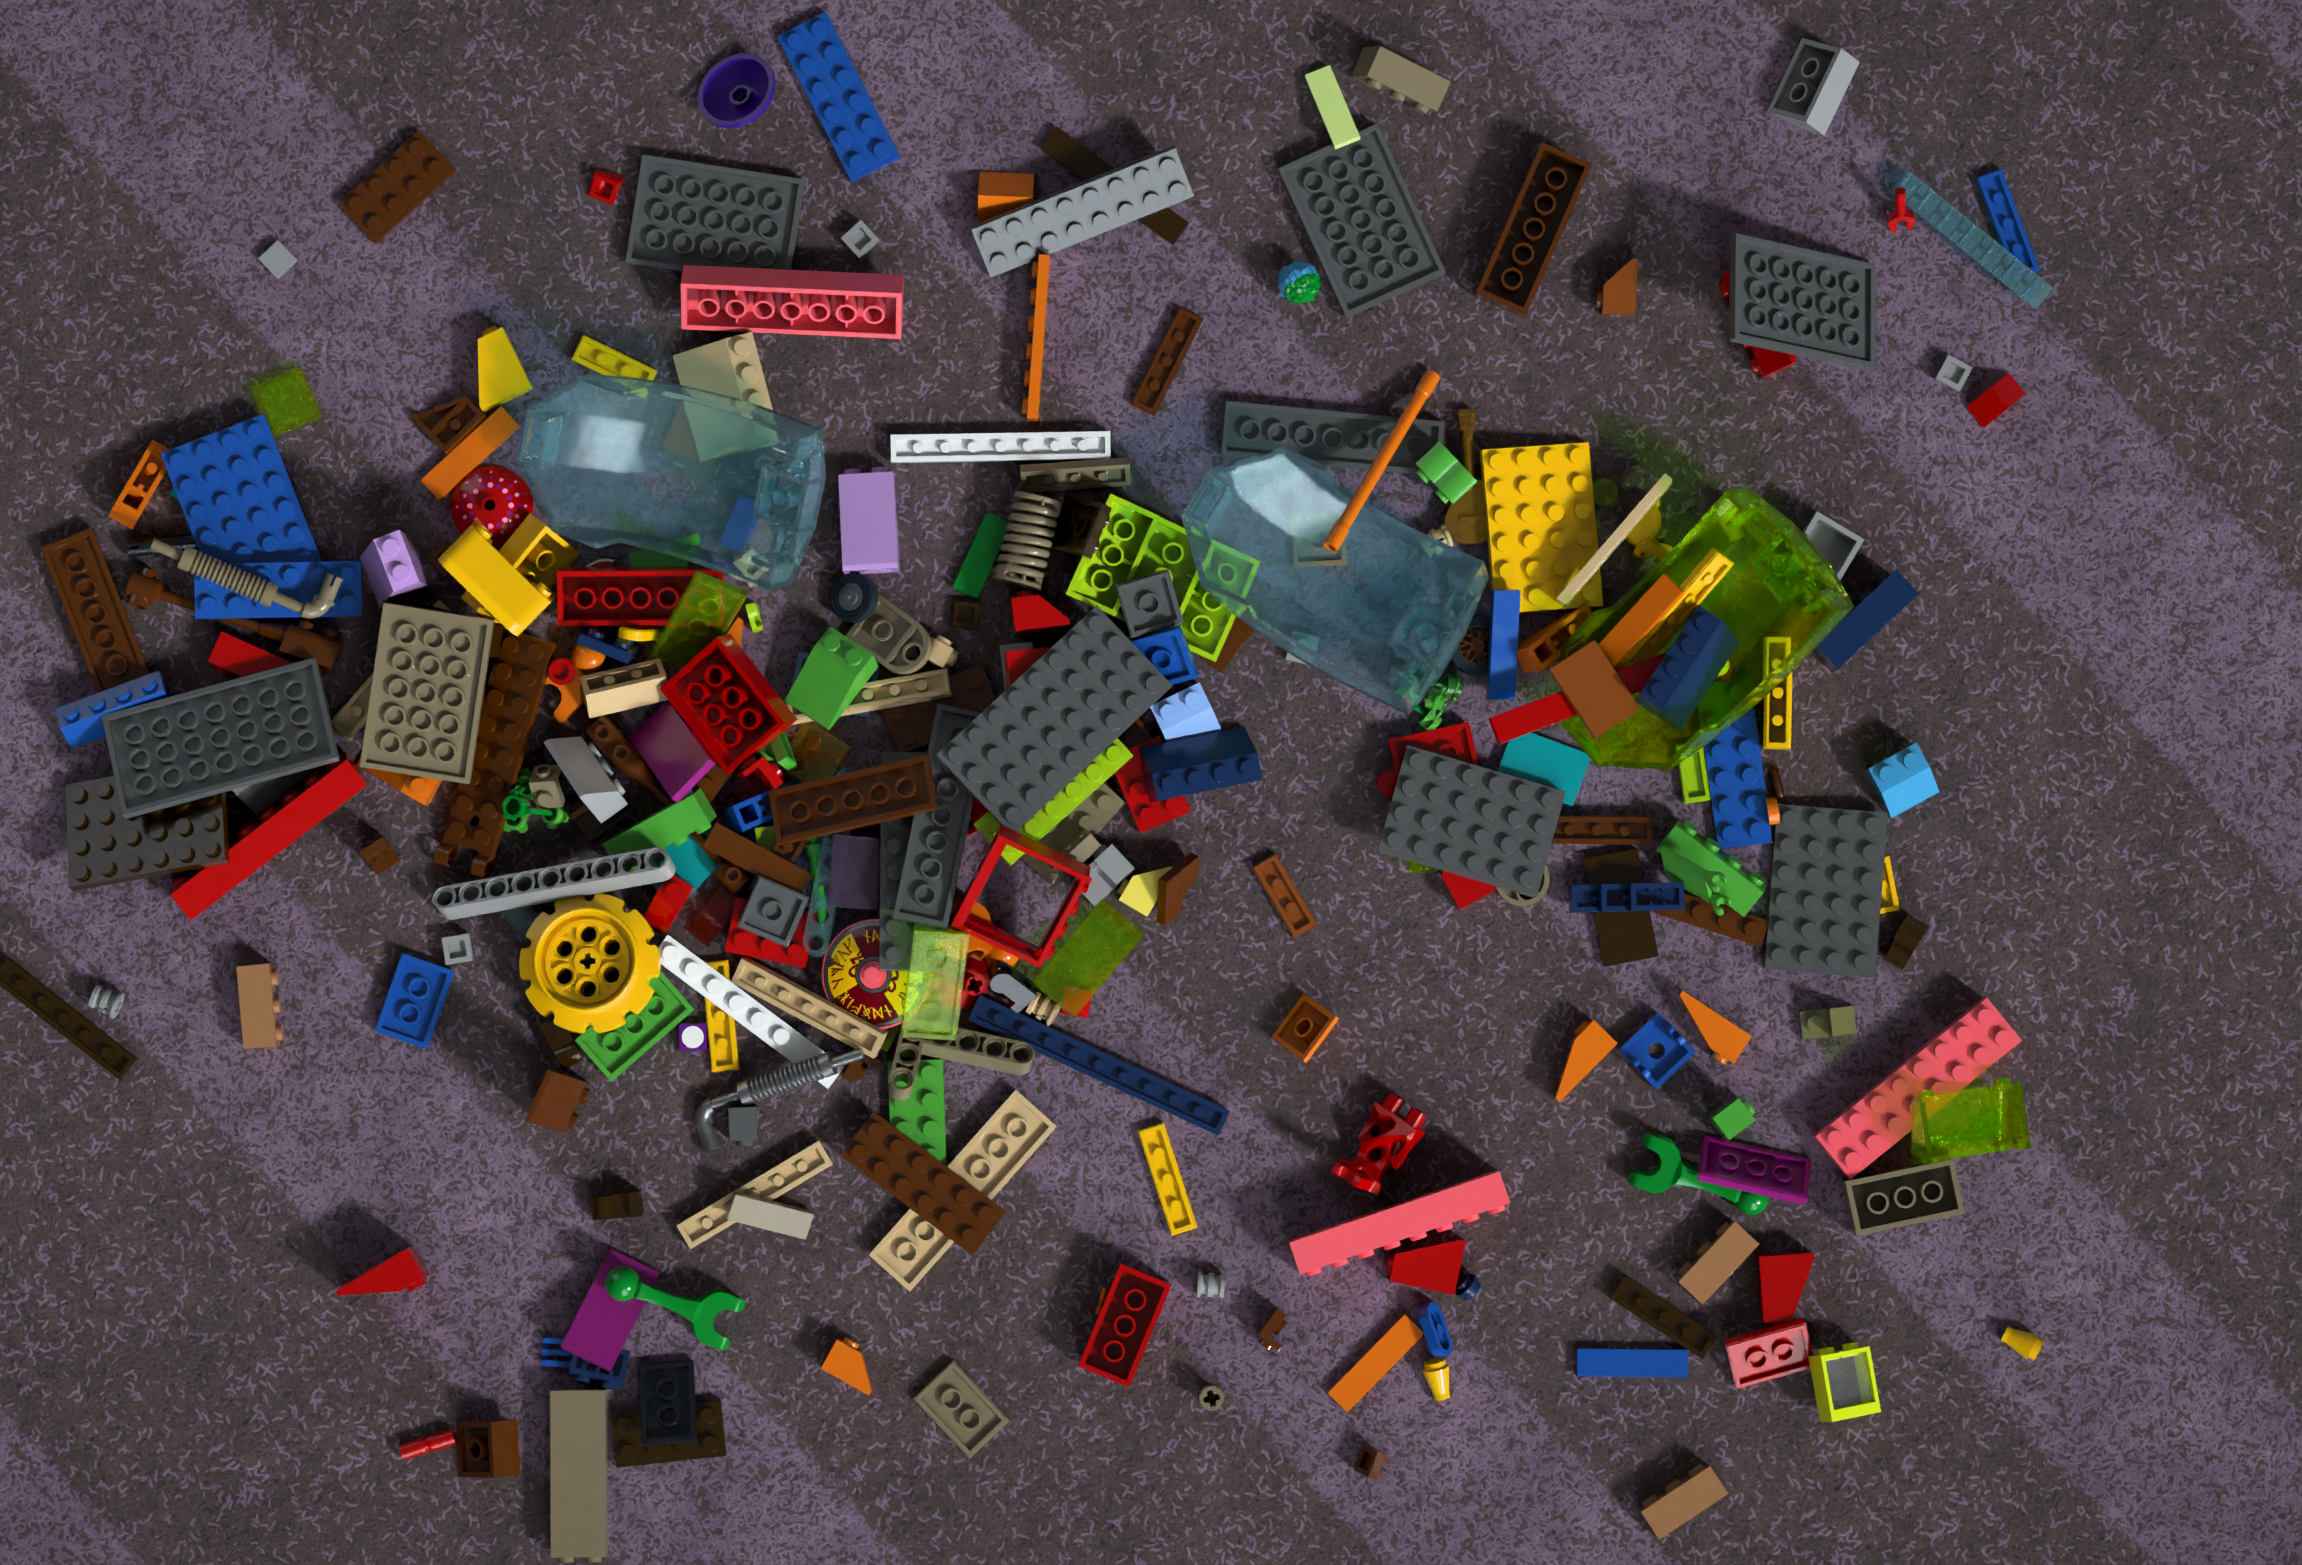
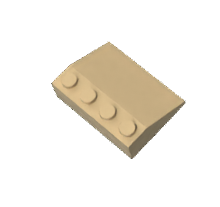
M752 332L725 338L673 355L700 461L780 441L777 423Z

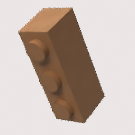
M271 963L236 966L243 1049L280 1046V1040H284V1028L282 1023L278 1024L277 1013L282 1012L281 998L275 994V985H279L278 969H273V964Z
M1725 1221L1715 1232L1718 1237L1711 1244L1708 1241L1705 1242L1696 1252L1699 1257L1692 1264L1689 1261L1685 1263L1677 1272L1680 1277L1676 1281L1702 1305L1759 1245L1736 1221H1732L1730 1224Z
M1701 1463L1687 1472L1689 1474L1688 1478L1682 1482L1679 1479L1672 1481L1664 1487L1665 1493L1659 1497L1653 1494L1642 1502L1644 1507L1639 1509V1511L1659 1540L1728 1495V1492L1710 1465L1707 1464L1704 1467Z

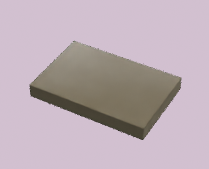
M954 1360L913 1398L969 1459L1010 1421Z

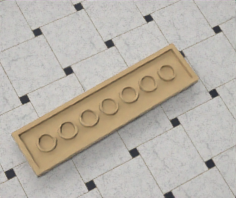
M1015 1090L947 1167L992 1200L1057 1126L1022 1094ZM909 1209L869 1256L910 1292L954 1241L913 1210Z

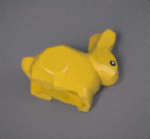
M1660 500L1655 503L1625 538L1630 545L1635 546L1633 550L1635 558L1649 559L1655 556L1661 561L1668 562L1671 559V555L1674 554L1672 546L1659 543L1656 539L1662 528V515L1659 511Z

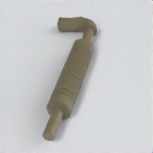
M154 539L150 548L178 560L177 568L183 571H191V574L200 575V578L205 577L206 581L210 579L211 583L215 581L216 585L220 583V587L225 585V589L230 588V591L239 592V595L249 596L250 600L254 598L255 602L259 600V604L270 608L272 602H275L302 614L301 617L308 619L320 617L331 606H334L335 603L333 601L343 582V579L336 576L333 586L330 587L334 575L327 573L319 594L314 596L312 602L305 604L277 592L278 585L269 581L266 583V579L261 581V577L256 579V575L251 577L250 572L246 574L245 570L243 572L240 568L237 570L236 566L232 568L231 564L228 566L226 562L222 564V560L217 562V558L212 560V556L207 557L206 553L204 555L201 551L198 553L196 549L186 546L183 551Z

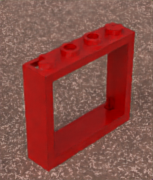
M1001 824L952 915L951 926L1040 968L1045 959L1049 960L1050 956L1052 957L1056 948L1053 945L1056 938L1063 937L1068 923L1065 921L1069 914L1074 916L1080 904V901L1077 899L1081 892L1086 893L1092 881V878L1089 877L1091 867ZM1006 844L1075 876L1039 946L970 914Z

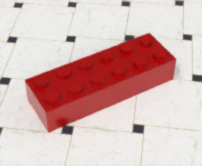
M725 566L559 567L557 570L558 626L724 625L726 621Z

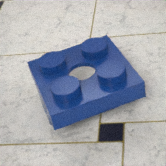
M1659 1012L1650 1018L1618 1049L1655 1090L1696 1053L1686 1042L1685 1038ZM1660 1043L1663 1045L1665 1053L1660 1059H1654L1649 1055L1648 1050L1651 1044Z

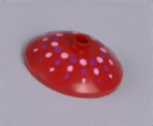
M485 466L471 471L458 483L451 500V514L458 531L463 534L478 519L491 532V545L495 548L503 547L530 513L533 515V498L525 481L515 472L499 466ZM490 500L495 502L493 510H487L485 507L486 503Z

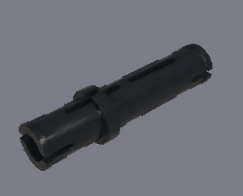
M192 534L158 538V535H154L151 539L127 540L129 558L145 555L160 557L162 553L150 549L154 539L183 551L186 546L198 550Z

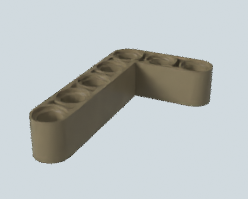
M910 1018L901 1027L891 1068L888 1092L897 1101H904L911 1097L921 1055L1014 1075H1025L1031 1070L1034 1050L1030 1044L1023 1041ZM914 1032L917 1033L919 1036L916 1038H911L907 1035V1033ZM942 1038L946 1042L943 1044H938L934 1041V1039ZM969 1044L973 1048L970 1050L963 1049L961 1045ZM989 1050H996V1051H998L1000 1054L994 1056V1055H990V1054L988 1053V1051H989ZM1016 1056H1023V1057H1025L1027 1060H1026V1061H1018V1060H1016L1014 1057H1016ZM910 1057L913 1059V1061L904 1062L901 1060V1058ZM903 1081L907 1086L899 1087L895 1083Z

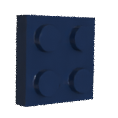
M587 626L580 633L576 643L626 664L637 655L641 646L639 642L618 638V634L611 632L608 626Z

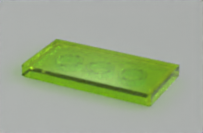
M697 570L653 645L650 656L656 659L660 658L661 661L682 669L716 637L725 635L747 598V591Z
M1102 899L1032 984L1075 1018L1145 934Z
M913 928L900 1032L901 1037L956 1041L969 942L968 932Z

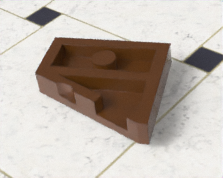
M467 396L455 399L449 404L443 403L434 406L432 410L420 414L417 412L410 416L446 455L486 418Z

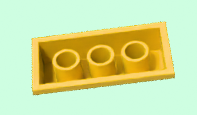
M531 513L499 550L530 583L534 582L538 585L539 582H542L549 590L557 582V570L559 567H569L580 554ZM468 591L462 595L461 599L484 618L494 619V622L500 623Z

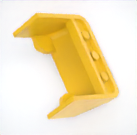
M477 519L438 558V561L506 629L515 636H519L556 598V595L542 582H539L538 585L534 582L530 583L491 545V532Z

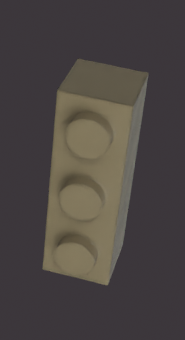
M1085 830L1076 836L1075 841L1067 844L1062 853L1083 863L1102 845L1089 831ZM1049 864L1063 881L1070 875Z

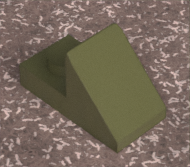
M1854 1006L1798 1012L1802 1039L1857 1033Z

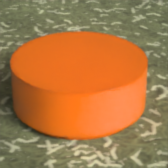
M1765 798L1769 825L1779 824L1780 815L1777 798Z

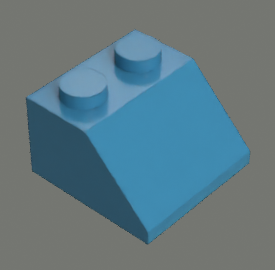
M1917 743L1904 748L1865 770L1890 818L1939 793L1931 768Z

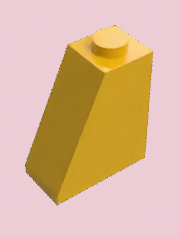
M497 326L488 328L482 332L483 337L478 339L479 406L484 413L534 389L503 327L499 329Z

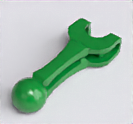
M1650 1131L1644 1132L1642 1137L1643 1145L1659 1154L1660 1163L1656 1169L1649 1172L1637 1169L1632 1170L1627 1177V1181L1631 1185L1653 1194L1664 1192L1673 1185L1703 1189L1734 1202L1737 1209L1746 1215H1757L1767 1207L1769 1197L1697 1181L1698 1168L1690 1165L1680 1157L1678 1146L1673 1139Z
M627 1266L613 1268L605 1279V1289L614 1300L628 1301L635 1297L637 1300L648 1301L668 1308L690 1321L692 1332L701 1343L724 1351L728 1350L730 1340L715 1330L713 1326L714 1318L718 1312L723 1310L740 1312L746 1304L742 1298L721 1289L709 1290L699 1298L668 1293L640 1280L637 1272Z

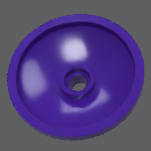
M741 53L722 59L707 72L700 84L698 104L702 114L709 122L722 128H737L754 121L767 109L773 99L776 88L773 70L765 60L753 54Z

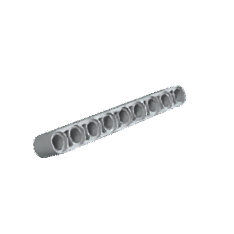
M654 847L447 885L438 888L434 892L432 901L444 918L455 920L662 882L673 877L676 867L663 848ZM660 862H663L662 865L656 867L657 864H659ZM637 866L634 871L629 872L633 867ZM611 871L607 876H604L606 872ZM584 876L583 879L576 882L580 877ZM557 881L555 885L550 886L553 882Z

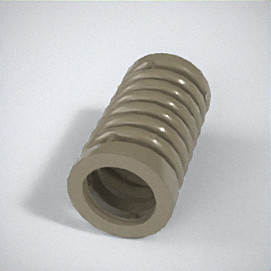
M1015 491L1013 498L1015 503L1011 505L1013 513L1008 516L1010 524H1007L1005 528L1008 534L1003 536V542L1006 544L1001 545L1000 550L1003 554L998 556L1000 564L995 568L993 579L1024 588L1041 590L1044 572L1026 565L1041 568L1047 567L1046 560L1030 555L1044 558L1049 557L1050 552L1048 550L1033 545L1047 548L1052 546L1051 540L1036 535L1054 537V530L1039 525L1056 527L1057 520L1045 516L1059 517L1062 503L1040 495ZM1026 576L1033 577L1035 580H1029Z

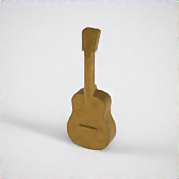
M1460 409L1458 411L1460 431H1462L1463 466L1474 477L1473 431H1475L1476 411L1474 409ZM1476 479L1477 483L1454 505L1450 502L1444 525L1455 543L1472 545L1487 540L1482 480Z

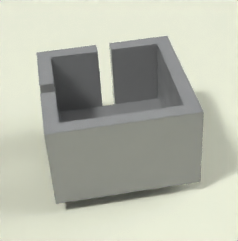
M1817 511L1813 514L1801 534L1805 539L1801 537L1796 542L1786 562L1806 574L1811 570L1814 571L1811 577L1834 589L1865 539Z
M1103 844L1092 855L1095 858L1089 865L1091 867L1089 877L1092 878L1088 891L1081 893L1094 907L1135 870L1113 844L1109 847Z

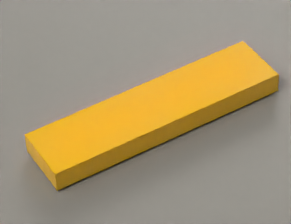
M729 960L705 962L731 981ZM704 997L712 1072L740 1070L735 1019Z
M1164 1122L1138 1130L1171 1236L1198 1228Z

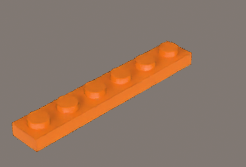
M1039 254L1038 261H1033L1032 277L1037 278L1036 288H1031L1030 305H1035L1034 316L1029 315L1028 332H1033L1032 343H1027L1026 359H1031V369L1025 370L1024 386L1029 387L1028 398L1023 397L1022 414H1027V421H1038L1050 267V255Z

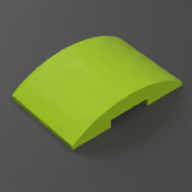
M1110 493L1105 504L1112 508L1109 514L1110 519L1099 538V547L1091 559L1081 557L1065 594L1092 608L1098 606L1106 615L1126 623L1115 585L1168 569L1184 623L1178 625L1182 628L1190 652L1216 662L1260 561L1212 539L1205 538Z

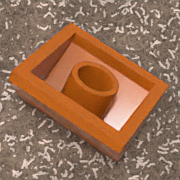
M980 172L978 223L1034 201V174Z
M1303 993L1271 1038L1304 1063H1307L1339 1018Z

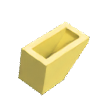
M1172 867L1135 875L1130 881L1125 878L1117 891L1121 895L1119 901L1148 917L1158 900V880Z

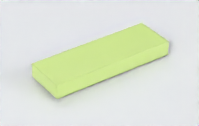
M1328 65L1306 74V82L1334 148L1338 149L1360 140V135L1331 66Z

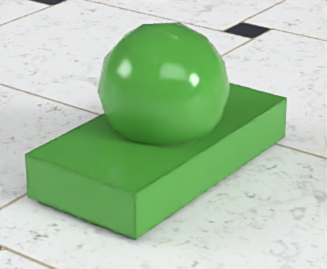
M785 731L756 753L757 757L764 756L767 761L776 758L777 763L788 771L797 767V762Z

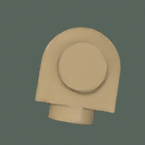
M940 635L936 639L930 637L932 649L928 662L940 669H945L947 665L952 667L959 655V652L950 647L952 642Z

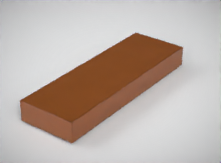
M1276 853L1252 867L1293 938L1317 925Z

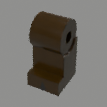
M1905 914L1892 936L1882 959L1902 970L1908 963L1929 925Z
M554 1018L538 1026L551 1050H553L560 1066L565 1070L583 1061V1056L572 1032L553 1023Z
M641 1191L590 1198L592 1220L644 1216Z

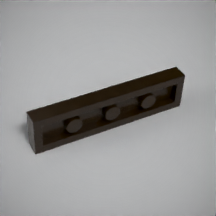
M1625 1275L1610 1296L1611 1300L1702 1360L1718 1337Z

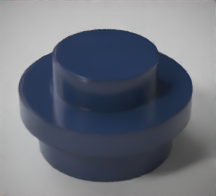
M1475 1274L1460 1277L1457 1281L1455 1294L1459 1298L1466 1300L1474 1297L1481 1287L1478 1277Z

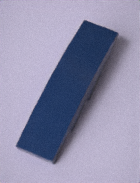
M1684 882L1569 885V913L1685 910Z

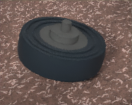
M844 574L834 582L829 596L830 606L835 615L844 621L852 623L864 621L874 613L877 607V587L870 578L863 574Z

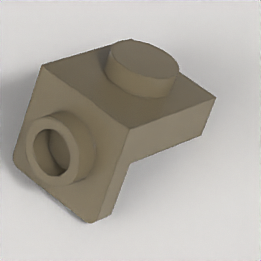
M543 764L533 768L529 786L536 808L563 807L565 799L558 779L561 772L558 764Z

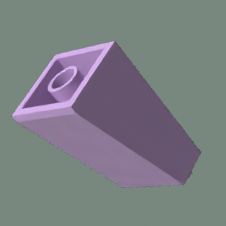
M888 467L871 468V473H861V469H845L844 474H838L842 569L844 574L900 572L894 472L888 471Z
M401 530L374 539L360 556L379 608L382 607L383 600L406 599L431 589L412 538Z

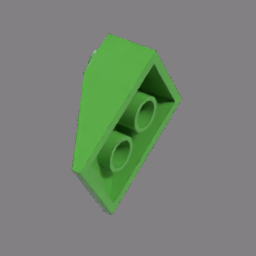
M830 626L813 647L785 702L829 731L877 670L878 664L874 655Z

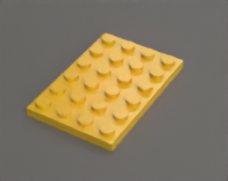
M1589 442L1480 450L1492 589L1520 590L1519 613L1575 609L1584 603H1587L1589 608L1602 607L1603 596L1600 568L1566 607H1563L1556 601L1560 593L1598 551Z

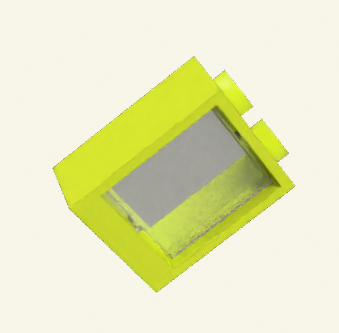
M1858 1342L1842 1344V1350L1835 1351L1834 1347L1818 1349L1817 1355L1808 1356L1820 1422H1835L1881 1412L1870 1346H1859Z

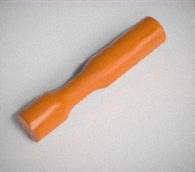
M1102 1288L1101 1295L1099 1298V1305L1096 1308L1095 1314L1099 1315L1101 1311V1307L1105 1300L1106 1293L1108 1290L1107 1288Z

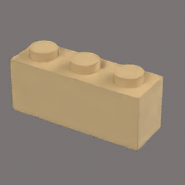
M660 658L580 676L583 701L589 719L668 700L660 690L667 682Z

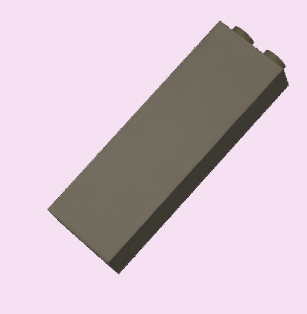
M608 1389L550 1390L551 1558H557L559 1563L574 1562V1557H585V1562H602V1557L608 1556Z

